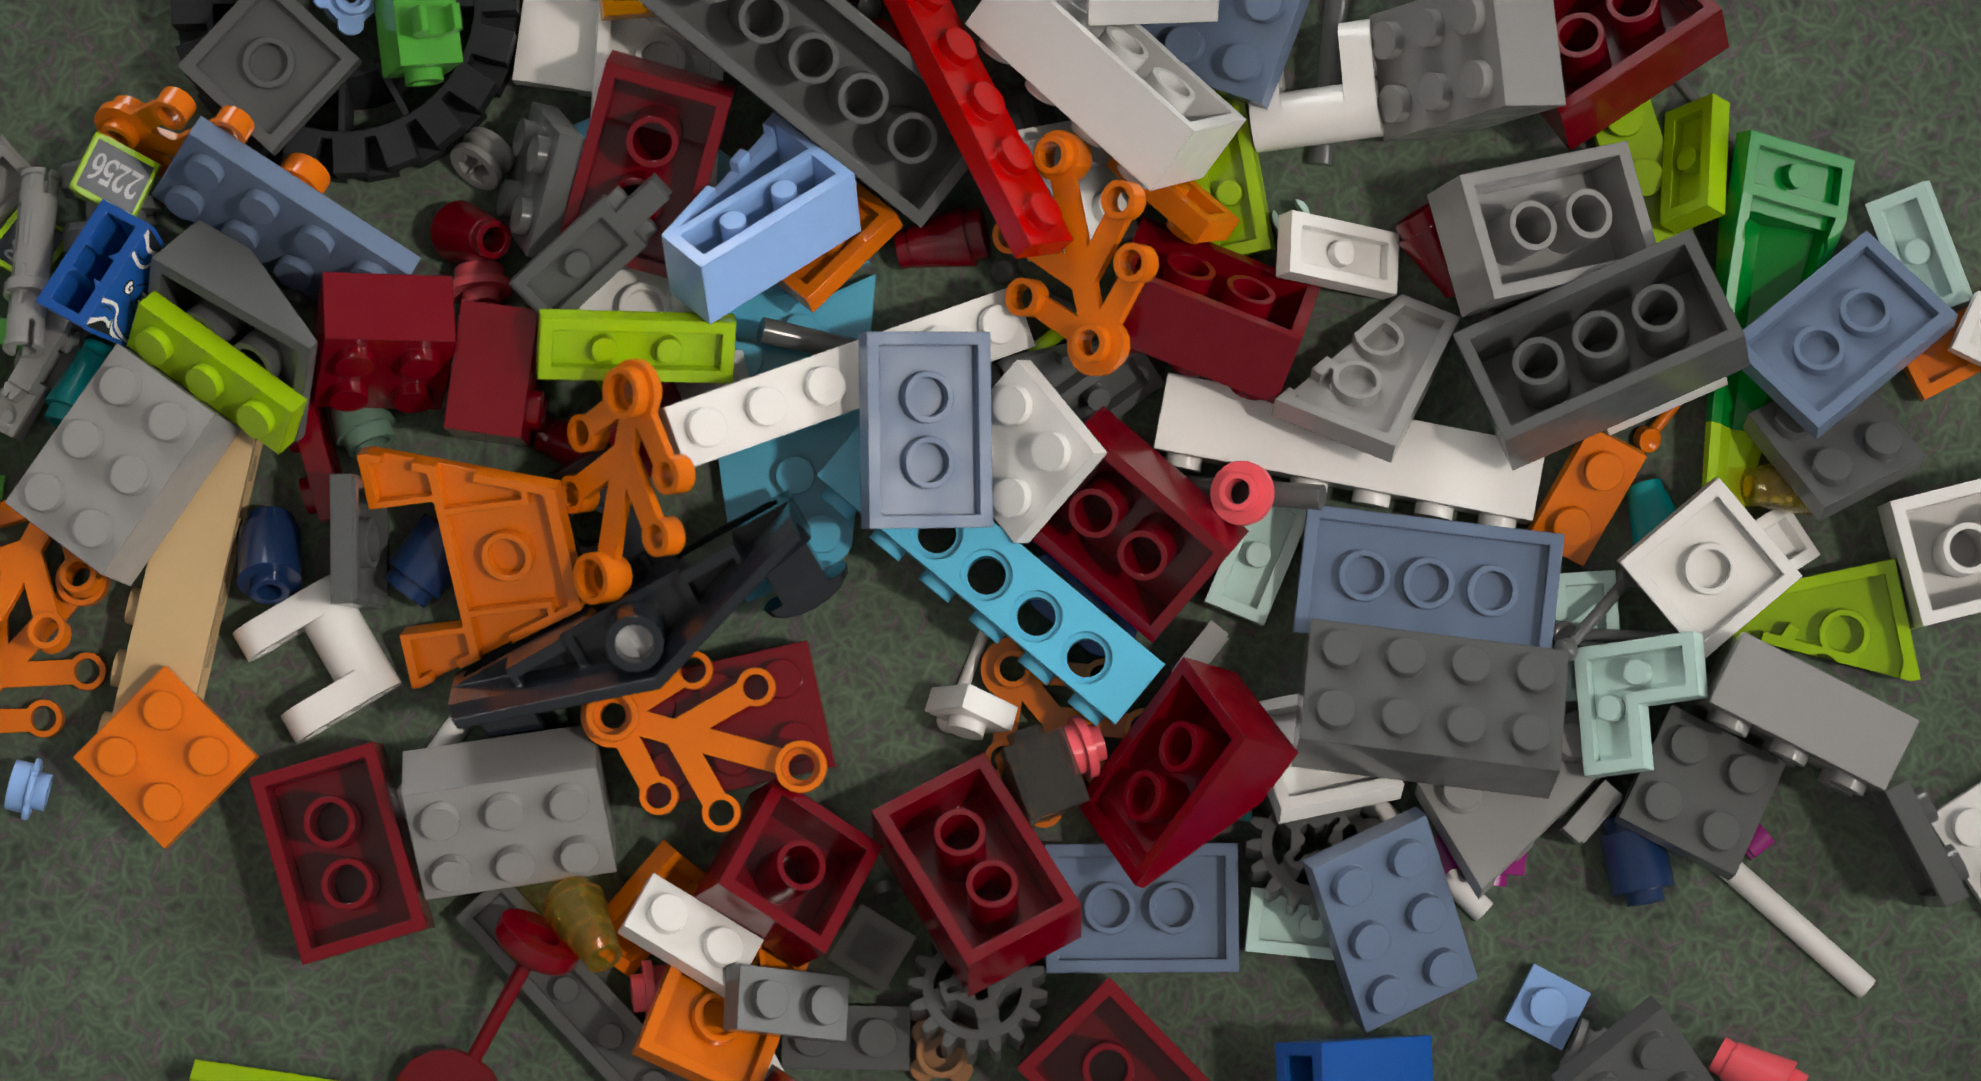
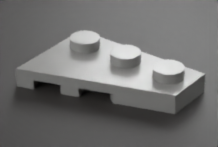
M1401 294L1356 331L1352 342L1332 359L1326 356L1311 370L1310 377L1295 390L1289 387L1274 401L1271 416L1391 463L1454 339L1453 333L1457 332L1461 317Z
M1576 709L1564 715L1561 769L1549 799L1417 783L1414 794L1479 900L1514 861L1518 862L1533 847L1538 837L1558 818L1566 815L1603 777L1591 778L1584 776L1579 712Z

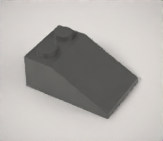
M200 220L196 221L151 258L148 295L155 290L308 399L294 440L298 442L305 436L318 342L250 248Z

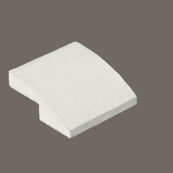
M523 0L512 77L514 84L578 92L579 96L592 97L598 0Z

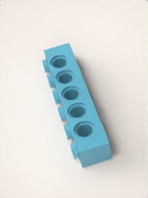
M860 424L817 475L819 481L827 487L820 497L848 521L856 512L861 515ZM994 522L993 527L955 528L956 539L954 544L942 553H932L921 546L918 538L921 528L875 529L869 536L873 542L899 562L907 553L926 570L918 579L948 603L956 594L970 605L975 611L968 620L996 644L1006 635L1025 652L1017 661L1040 681L1048 685L1055 676L1071 689L1074 694L1067 703L1096 727L1103 718L1115 726L1165 665L1020 543H1014L1008 534ZM979 560H995L1005 570L1006 579L1004 585L993 594H980L973 590L968 582V572L972 565ZM1031 600H1041L1048 603L1055 613L1054 626L1049 632L1041 636H1032L1025 633L1017 621L1019 609ZM1091 641L1102 649L1105 663L1098 674L1092 677H1080L1069 668L1067 653L1077 642Z

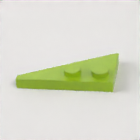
M1895 558L1801 577L1734 634L1746 632L1769 645L1911 682L1921 680Z

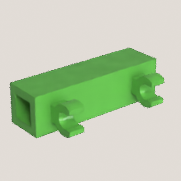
M373 0L383 78L404 77L405 86L407 87L431 86L444 82L443 75L463 63L460 32L463 30L459 2L456 3V0Z

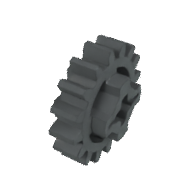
M1267 796L1263 801L1262 807L1267 819L1252 816L1249 832L1256 839L1246 841L1245 857L1259 860L1250 868L1249 877L1251 882L1268 880L1264 900L1269 903L1276 900L1280 895L1287 898V915L1293 916L1301 904L1309 906L1312 920L1319 921L1320 914L1311 887L1304 885L1309 884L1302 860L1320 851L1316 850L1302 858L1305 843L1309 847L1315 848L1320 843L1325 844L1328 841L1327 848L1346 840L1351 834L1355 836L1380 824L1379 817L1363 819L1361 816L1365 808L1364 806L1278 824L1271 802ZM1275 834L1280 837V843L1287 849V853L1283 856V861L1279 865L1275 860L1272 850V841Z
M932 938L931 950L934 957L930 958L918 954L915 958V971L921 977L908 979V995L917 999L910 1004L912 1021L926 1020L921 1027L922 1039L925 1042H929L939 1036L942 1037V1056L946 1058L952 1055L957 1047L965 1049L967 1064L975 1063L979 1050H988L994 1062L1001 1061V1045L1007 1042L1011 1047L1021 1051L1024 1048L1025 1042L1022 1028L1038 1032L1041 1027V1016L1035 1010L1047 1008V991L1037 988L1045 983L1044 966L1029 967L1028 965L981 990V993L988 995V998L976 1000L975 995L970 997L967 995L954 973L950 979L939 982V988L935 989L938 980L950 966ZM1016 998H1020L1015 1011L1001 1023L999 1017L1004 1008L1015 1005ZM956 1021H957V1022H959V1023H961V1024H963V1025H965V1026H967V1027H969V1028H971V1029H967V1028L958 1026V1025H956V1024L953 1023V1022H956Z

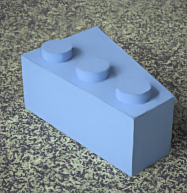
M774 112L763 123L764 134L749 151L740 148L729 160L731 170L715 188L707 185L661 235L670 293L709 324L717 321L861 231L855 174Z

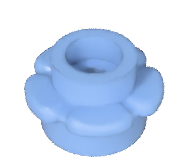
M37 758L35 763L17 759L14 764L5 796L4 809L22 813L21 820L29 819L32 809L45 811L53 782V774L42 772V759Z

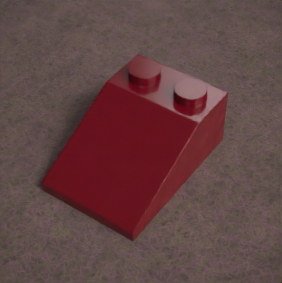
M612 50L603 70L560 234L604 193L608 195L619 185L629 196L652 174L656 173L673 192L669 195V200L649 217L659 227L658 230L649 238L648 245L625 267L668 278L661 235L707 185L709 186L736 84Z
M1183 657L1103 765L1099 776L1092 780L1076 804L1133 884L1137 887L1145 888L1259 805L1298 755V751L1236 672Z

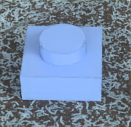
M1532 963L1503 1020L1555 1048L1563 1050L1591 993Z

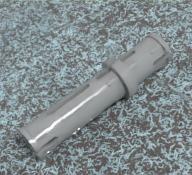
M29 167L23 169L20 173L21 186L11 277L4 282L3 297L8 301V312L2 349L8 355L14 356L17 345H21L19 358H37L45 352L44 336L47 309L35 301L51 276L58 196L61 185V174L53 169L48 173V181H44L46 167Z

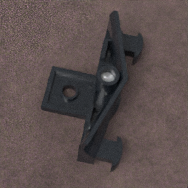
M608 442L607 446L601 451L584 452L541 477L561 480L564 476L578 474L609 450L611 444ZM608 485L600 491V501L595 509L602 515L604 513ZM789 489L683 547L678 554L653 557L645 550L642 542V528L631 502L622 554L629 562L632 570L630 589L615 602L594 605L586 603L581 611L515 643H510L454 674L448 702L451 720L457 730L482 725L489 738L569 727L566 715H561L545 724L539 713L661 689L765 577L769 580L777 596L769 600L763 610L773 618L786 619L805 614L828 601L841 588L848 574L847 563L840 561L824 569L808 542L811 540V527ZM568 513L570 521L575 514ZM572 531L578 558L585 553L598 551L599 538L583 540Z

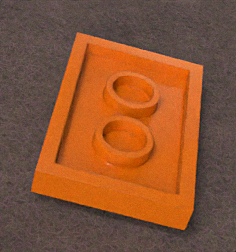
M761 945L750 965L806 972L809 962L797 968ZM667 964L632 1055L689 1081H764L780 1037L723 1031L725 998Z

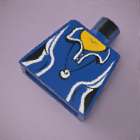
M102 199L35 302L90 333L132 350L126 345L138 303L148 295L151 258L162 250L165 244L151 224Z

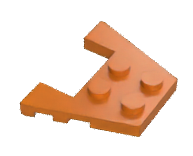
M377 446L363 447L356 455L369 510L433 502L436 510L461 620L407 626L399 635L412 689L422 688L434 682L438 676L457 667L461 669L480 660L484 654L510 641L515 643L583 609L586 603L578 596L573 582V569L578 555L561 480Z

